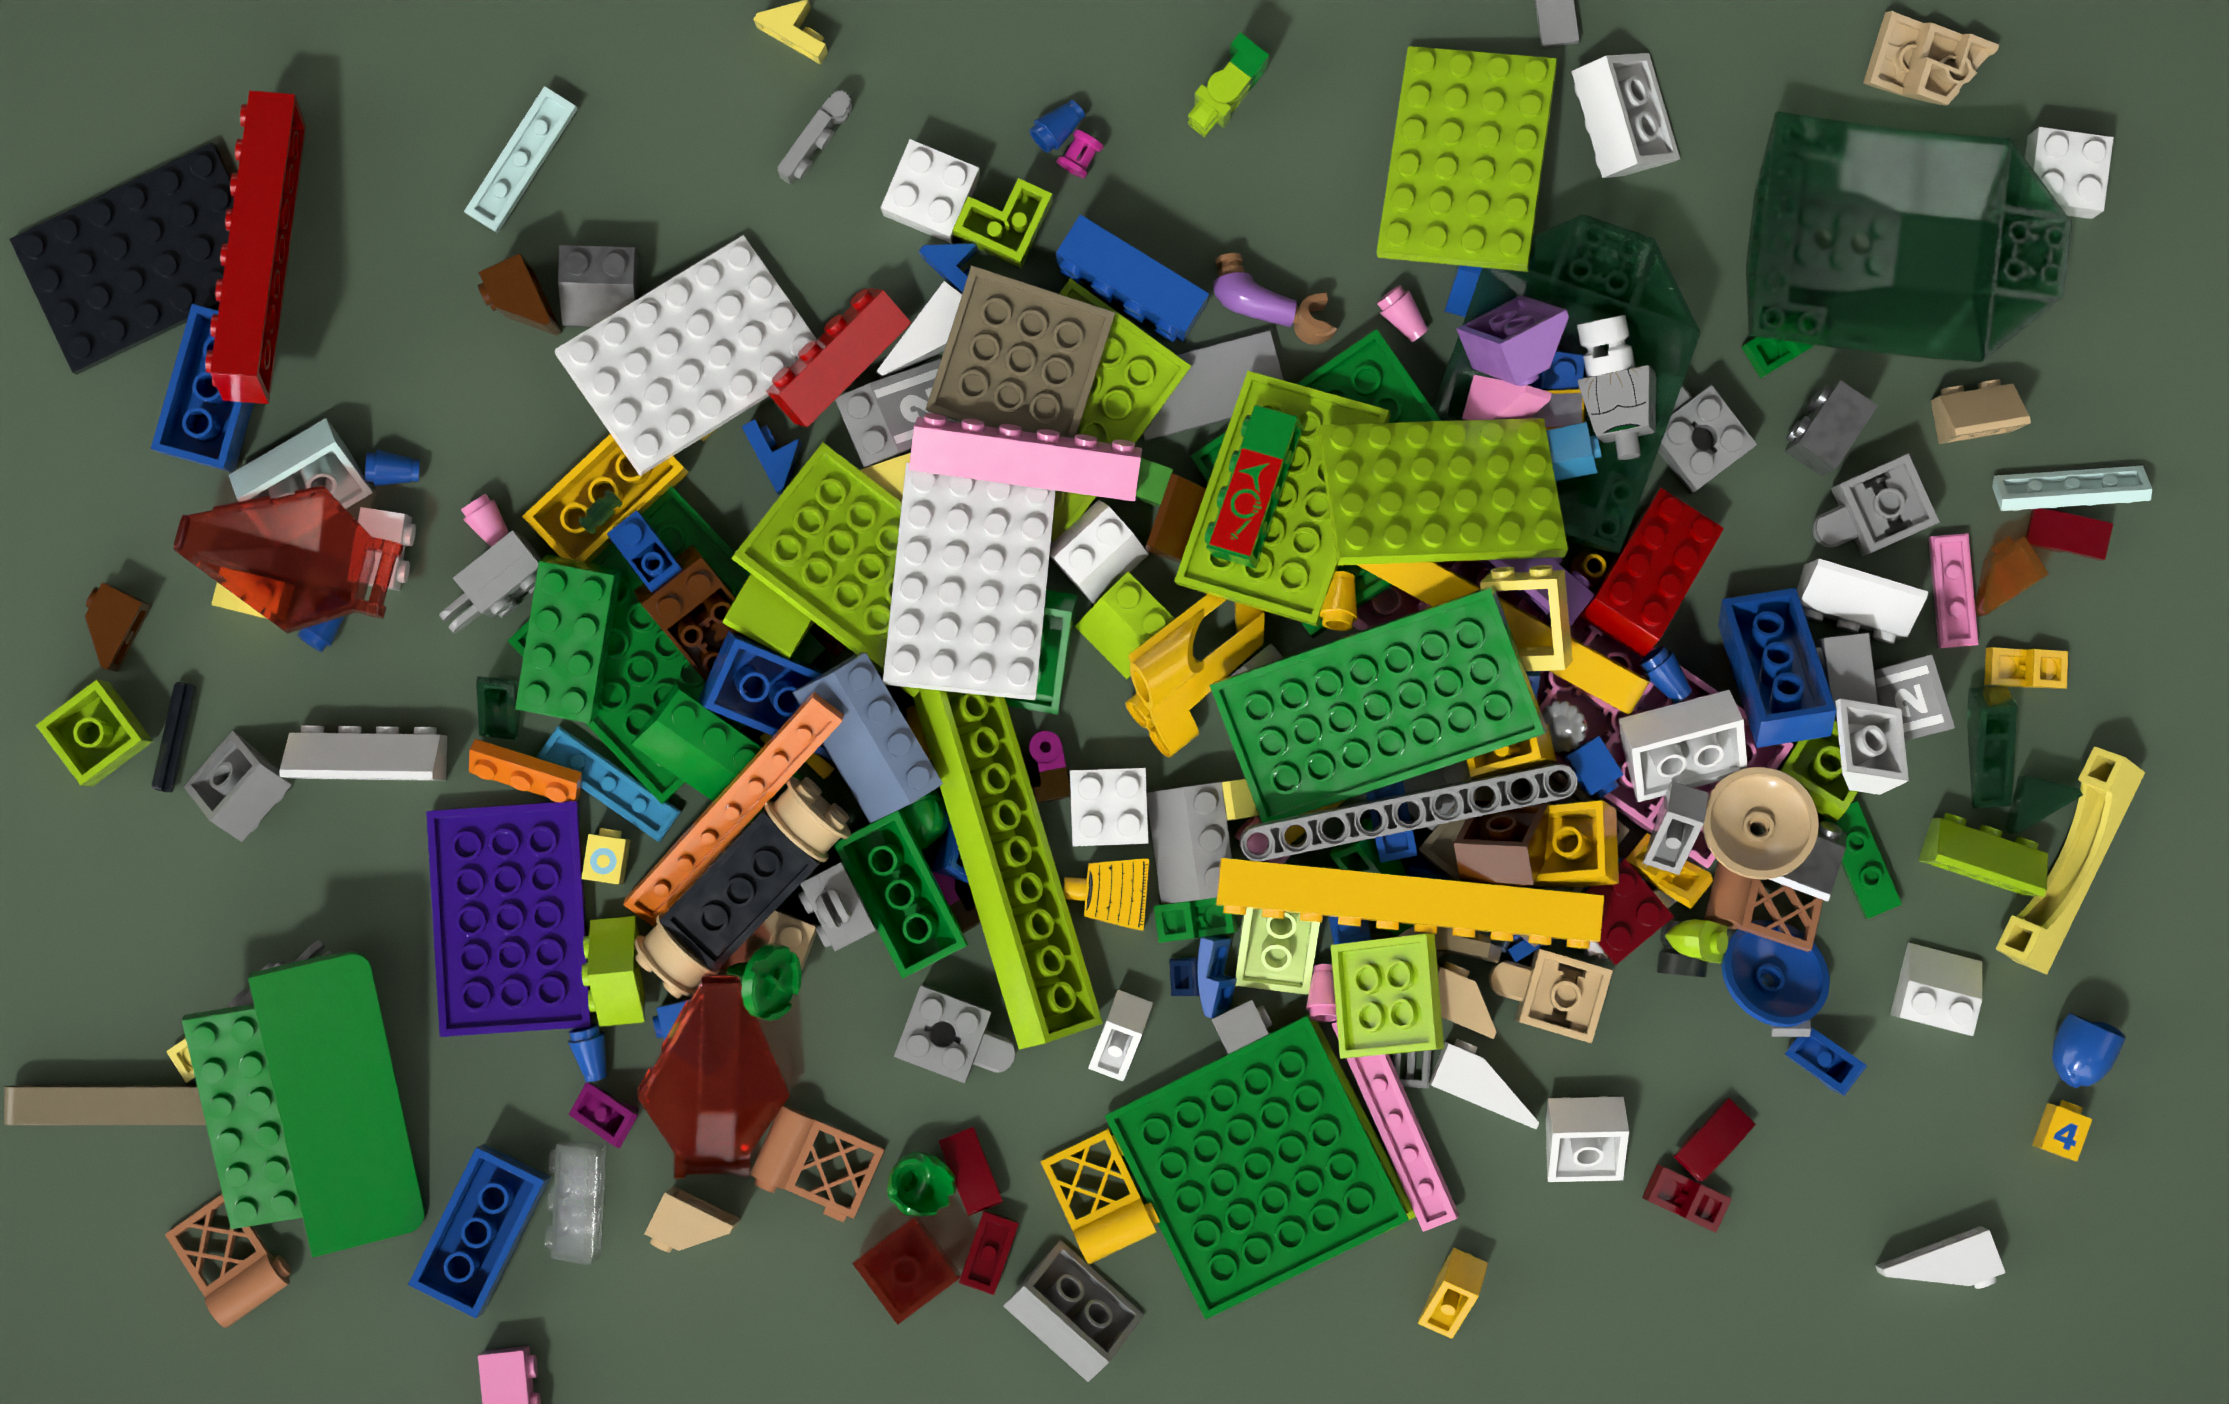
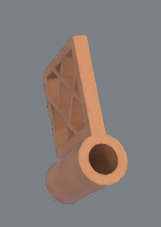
M1717 861L1704 919L1728 926V929H1739L1809 952L1813 947L1823 900L1813 896L1812 901L1803 906L1793 888L1782 884L1780 889L1768 895L1761 883V879L1740 876L1728 870ZM1785 891L1795 911L1781 918L1770 898ZM1757 894H1759V896H1760V898H1761V899L1758 900V901H1756ZM1761 903H1764L1774 923L1767 927L1751 923L1754 907ZM1810 907L1809 915H1808L1805 910ZM1798 914L1805 926L1803 939L1792 936L1784 921ZM1777 926L1780 932L1772 930V928Z
M781 1104L750 1174L756 1178L754 1185L772 1193H775L776 1188L785 1189L824 1206V1215L844 1223L846 1216L854 1219L883 1155L884 1148L819 1121L795 1108ZM819 1130L834 1136L839 1150L818 1158L813 1144ZM840 1139L852 1145L843 1148ZM858 1148L872 1152L873 1156L868 1167L852 1173L845 1153ZM811 1150L814 1160L805 1163ZM842 1155L848 1175L827 1182L820 1163ZM817 1165L824 1183L823 1185L810 1190L796 1185L802 1170ZM864 1175L858 1187L855 1178ZM851 1180L856 1194L850 1207L834 1201L830 1188ZM826 1190L829 1199L817 1193Z
M221 1194L167 1232L165 1236L204 1295L206 1306L211 1315L222 1327L228 1328L289 1285L290 1279L288 1276L292 1271L282 1256L274 1257L269 1252L253 1226L242 1227L244 1232L237 1231L238 1228H230L228 1230L212 1227L215 1210L225 1204L223 1194ZM206 1217L204 1225L197 1224ZM190 1228L203 1230L199 1252L187 1250L179 1238L181 1234ZM211 1231L229 1234L224 1256L206 1253ZM236 1236L248 1238L256 1250L255 1253L245 1260L232 1258ZM191 1255L198 1256L196 1263L191 1257ZM205 1258L223 1261L220 1277L211 1284L207 1282L202 1274ZM230 1263H237V1264H238V1265H236L235 1267H233L231 1270H229V1268H230Z

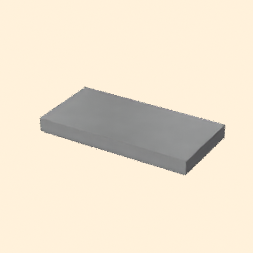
M1270 330L1177 355L1191 365V369L1143 433L1144 440L1146 442L1231 419L1247 370L1283 380Z

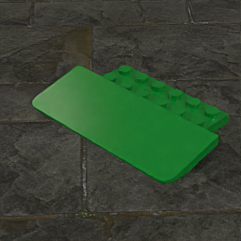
M344 952L251 972L248 981L254 1004L183 1016L182 1025L231 1229L303 1218L313 1258L411 1233L420 1227L425 1216L424 1205L373 971L369 960L364 955L358 952Z

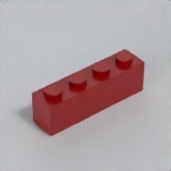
M869 288L858 292L850 301L852 306L843 315H837L832 318L824 327L826 332L817 341L807 343L798 353L800 358L790 368L785 367L772 378L773 385L766 390V393L794 424L808 427L911 324L909 319L884 290Z

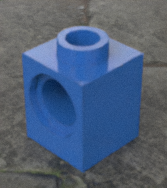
M1600 736L1593 737L1579 748L1562 757L1567 766L1575 772L1577 781L1586 796L1597 793L1599 798L1603 797L1619 786L1616 779L1624 775Z

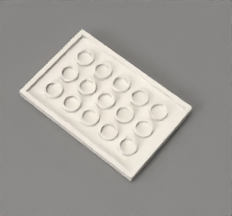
M742 235L556 348L555 355L635 470L642 476L767 398L769 395L766 393V390L773 385L772 378L776 373L785 367L790 368L800 358L798 356L799 351L807 343L817 341V339L747 239Z
M906 463L883 683L893 686L1035 700L1056 490L909 470L910 463Z

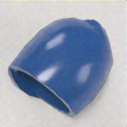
M2068 1013L2059 1026L2053 1041L2052 1060L2056 1072L2065 1083L2074 1088L2097 1083L2113 1067L2126 1039L2125 1034L2113 1025L2104 1022H2091L2075 1014Z

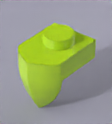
M1686 920L1672 927L1665 934V937L1670 945L1683 955L1710 963L1722 964L1723 955L1728 947V926L1708 920Z

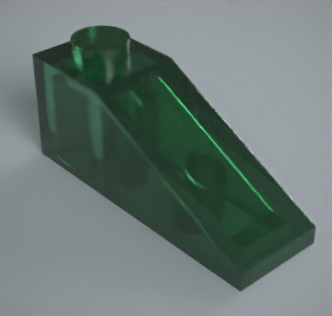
M2007 686L1969 688L1967 731L1973 808L2011 806L2018 705Z

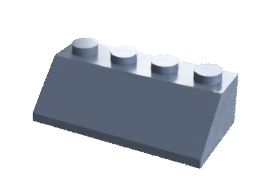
M866 652L854 654L792 692L800 706L815 692L844 714L843 721L827 737L823 745L870 823L912 804L943 784Z

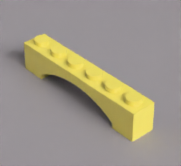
M2094 746L2078 778L2081 782L2076 812L2065 844L2047 877L2045 896H2034L2017 916H2011L1996 947V950L2013 961L2043 974H2048L2145 774L2142 769L2126 757Z

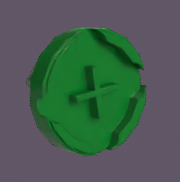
M776 943L766 944L753 954L749 962L736 963L727 968L728 986L741 990L745 1008L750 1015L759 1019L772 1021L784 1016L793 1005L789 1003L793 994L798 995L801 987L802 970L799 958L796 953L791 952L789 947Z

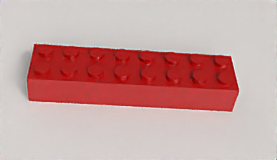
M249 90L247 104H242L240 110L241 127H244L243 138H237L235 145L236 161H239L238 173H232L230 181L231 196H234L233 208H228L226 211L225 226L226 230L230 232L228 243H223L221 247L220 261L221 265L225 266L223 279L218 278L216 282L215 296L216 301L220 302L218 314H213L211 318L210 331L211 336L215 337L213 350L207 351L205 367L206 372L212 376L213 387H217L223 401L269 404L306 125L295 94Z

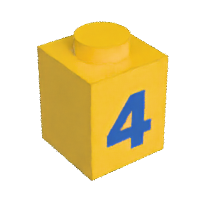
M2061 1100L2059 1106L2047 1103L2032 1146L2077 1162L2092 1119L2081 1115L2083 1107Z

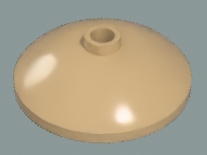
M1752 767L1728 775L1715 786L1708 797L1705 821L1702 828L1708 848L1724 867L1743 877L1766 880L1778 878L1794 871L1807 859L1817 840L1819 820L1816 806L1810 794L1797 780L1779 770ZM1758 825L1762 827L1764 834L1760 836L1754 835L1750 827Z

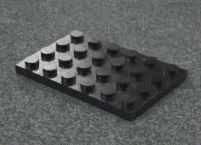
M213 143L9 239L72 373L76 375L187 323L192 304L213 310L219 307L220 302L216 301L215 296L216 282L218 278L223 279L225 266L221 265L220 253L222 244L228 243L230 231L226 230L225 217L227 209L233 208L234 196H231L230 192L231 177L216 145Z

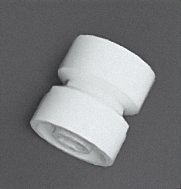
M1626 315L1577 325L1580 344L1588 350L1583 356L1587 377L1636 367L1632 346L1625 344V339L1629 336ZM1605 344H1609V355H1607V351L1604 349Z

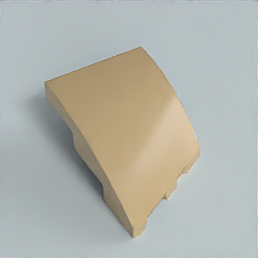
M1894 11L1885 12L1863 84L1920 101L1944 106L1949 105L1960 92L1961 86L1969 82L1977 74L1976 70L1990 55L1996 53L1999 44L1973 34H1960L1932 22L1922 23Z

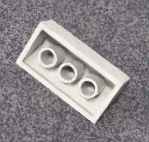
M301 726V733H289L280 767V777L294 779L446 781L447 736L436 735V727H414V734H399V727H376V734H361L360 726H338V733H324V726Z

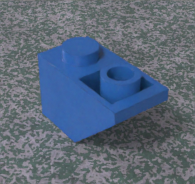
M637 510L607 533L651 592H654L682 570L669 548L650 523Z

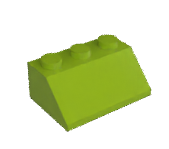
M1945 813L1944 818L1931 819L1918 861L2023 896H2045L2047 890L2048 853L2037 850L2039 843L2021 837H2016L2015 842L2001 838L2003 834L2001 830L1981 825L1980 829L1976 830L1965 826L1966 819Z

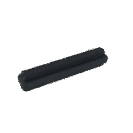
M176 682L174 684L152 781V788L154 790L166 793L174 791L196 693V686L183 682Z

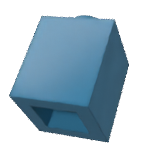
M1587 422L1546 430L1555 481L1597 473L1595 458H1600L1602 455L1599 440L1596 435L1590 436Z

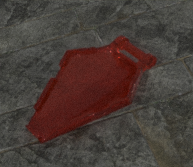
M325 486L297 490L295 494L277 498L266 496L215 506L210 511L190 515L183 514L173 545L174 551L287 634L352 613L384 619L387 609L384 606L394 565L396 558L401 557L404 547L402 544L394 541L372 537ZM375 552L382 553L369 601H366L364 599L375 563Z
M735 975L703 976L701 978V983L691 1001H686L661 1046L662 1053L653 1068L649 1067L637 1089L639 1101L673 1150L674 1179H685L686 1175L737 1174L738 1177H750L751 1151L790 1096L789 1087L779 1065L775 1061L759 1019L750 1015L744 1006L741 993L742 983L740 978Z

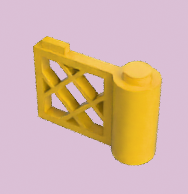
M1109 1129L1040 1161L1088 1265L1156 1233L1157 1230L1154 1225L1160 1222L1152 1203H1143L1122 1158L1124 1155ZM1103 1140L1106 1141L1111 1151L1106 1169L1086 1162L1091 1146ZM1084 1150L1081 1160L1072 1157V1155ZM1064 1159L1079 1163L1073 1184L1070 1185L1059 1181L1051 1165ZM1114 1160L1121 1174L1111 1171ZM1084 1166L1104 1172L1097 1194L1077 1187ZM1109 1174L1123 1179L1130 1194L1117 1201L1102 1196ZM1061 1186L1071 1189L1067 1199ZM1075 1191L1096 1198L1091 1213L1077 1220L1070 1207ZM1100 1200L1111 1203L1097 1210Z

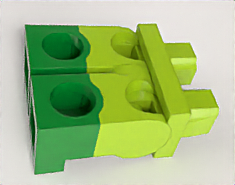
M1239 32L1230 44L1231 61L1223 70L1215 72L1210 77L1207 88L1201 84L1195 92V107L1188 114L1190 119L1188 125L1204 138L1217 123L1224 128L1230 121L1231 113L1239 106L1267 71L1270 55Z

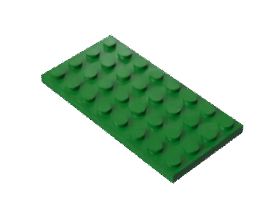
M1494 585L1230 676L1209 685L1262 823L1297 816L1543 735L1548 731Z

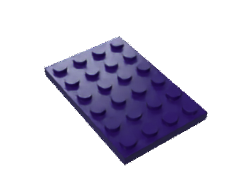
M579 801L426 811L439 1037L592 1027V1012H590L588 1004V990L590 986H584L582 981V964L588 963V959L585 958L583 949V937L587 936L584 879H581L583 863Z

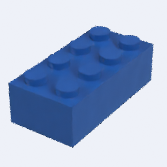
M1081 214L1056 252L1057 265L1061 268L1059 272L1068 280L1071 278L1078 284L1080 280L1086 282L1093 288L1091 293L1109 304L1112 300L1120 303L1125 308L1123 312L1139 323L1146 319L1157 327L1155 332L1172 343L1176 339L1184 343L1207 306L1209 293Z
M192 304L151 449L164 455L233 473L236 469L254 403L223 401L217 387H213L212 376L206 372L205 361L207 351L213 350L215 337L211 336L210 325L212 315L218 314V311Z
M1796 588L1722 599L1718 627L1756 748L1831 736L1836 707Z
M729 630L698 699L706 709L774 736L800 707L792 692L827 671L792 656L788 659L754 640ZM822 743L814 753L832 760Z
M486 1144L477 1146L408 1285L474 1318L482 1315L551 1176Z

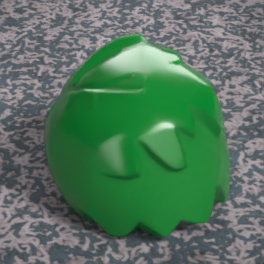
M936 789L900 809L920 850L928 847L937 838H941L947 830L950 819L943 796Z
M918 1151L905 1154L890 1170L887 1182L888 1197L900 1212L906 1216L923 1217L936 1215L939 1209L950 1204L949 1195L956 1192L955 1175L936 1156Z

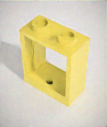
M1551 565L1533 566L1529 568V572H1515L1513 567L1492 569L1491 574H1488L1480 582L1481 589L1493 585L1495 591L1548 589L1553 646L1519 647L1517 649L1525 671L1565 670L1573 661L1565 570L1553 571V566Z

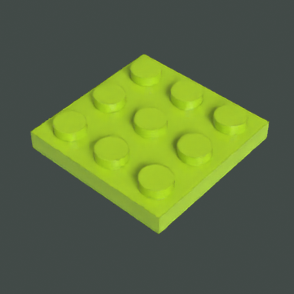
M1418 934L1331 945L1340 1059L1444 1049L1435 934Z

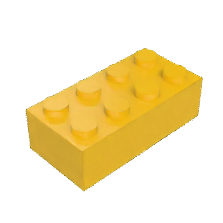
M609 434L522 517L561 558L590 563L612 542L607 535L609 531L636 510L642 514L671 486L675 487L689 472L672 456L640 476L615 439Z

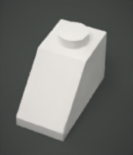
M1117 990L1088 1069L1124 1081L1142 1037L1153 1002Z

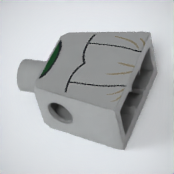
M1649 365L1578 379V385L1596 437L1603 443L1615 441L1619 460L1633 459L1641 456L1638 436L1652 434L1656 430L1657 378L1656 372Z

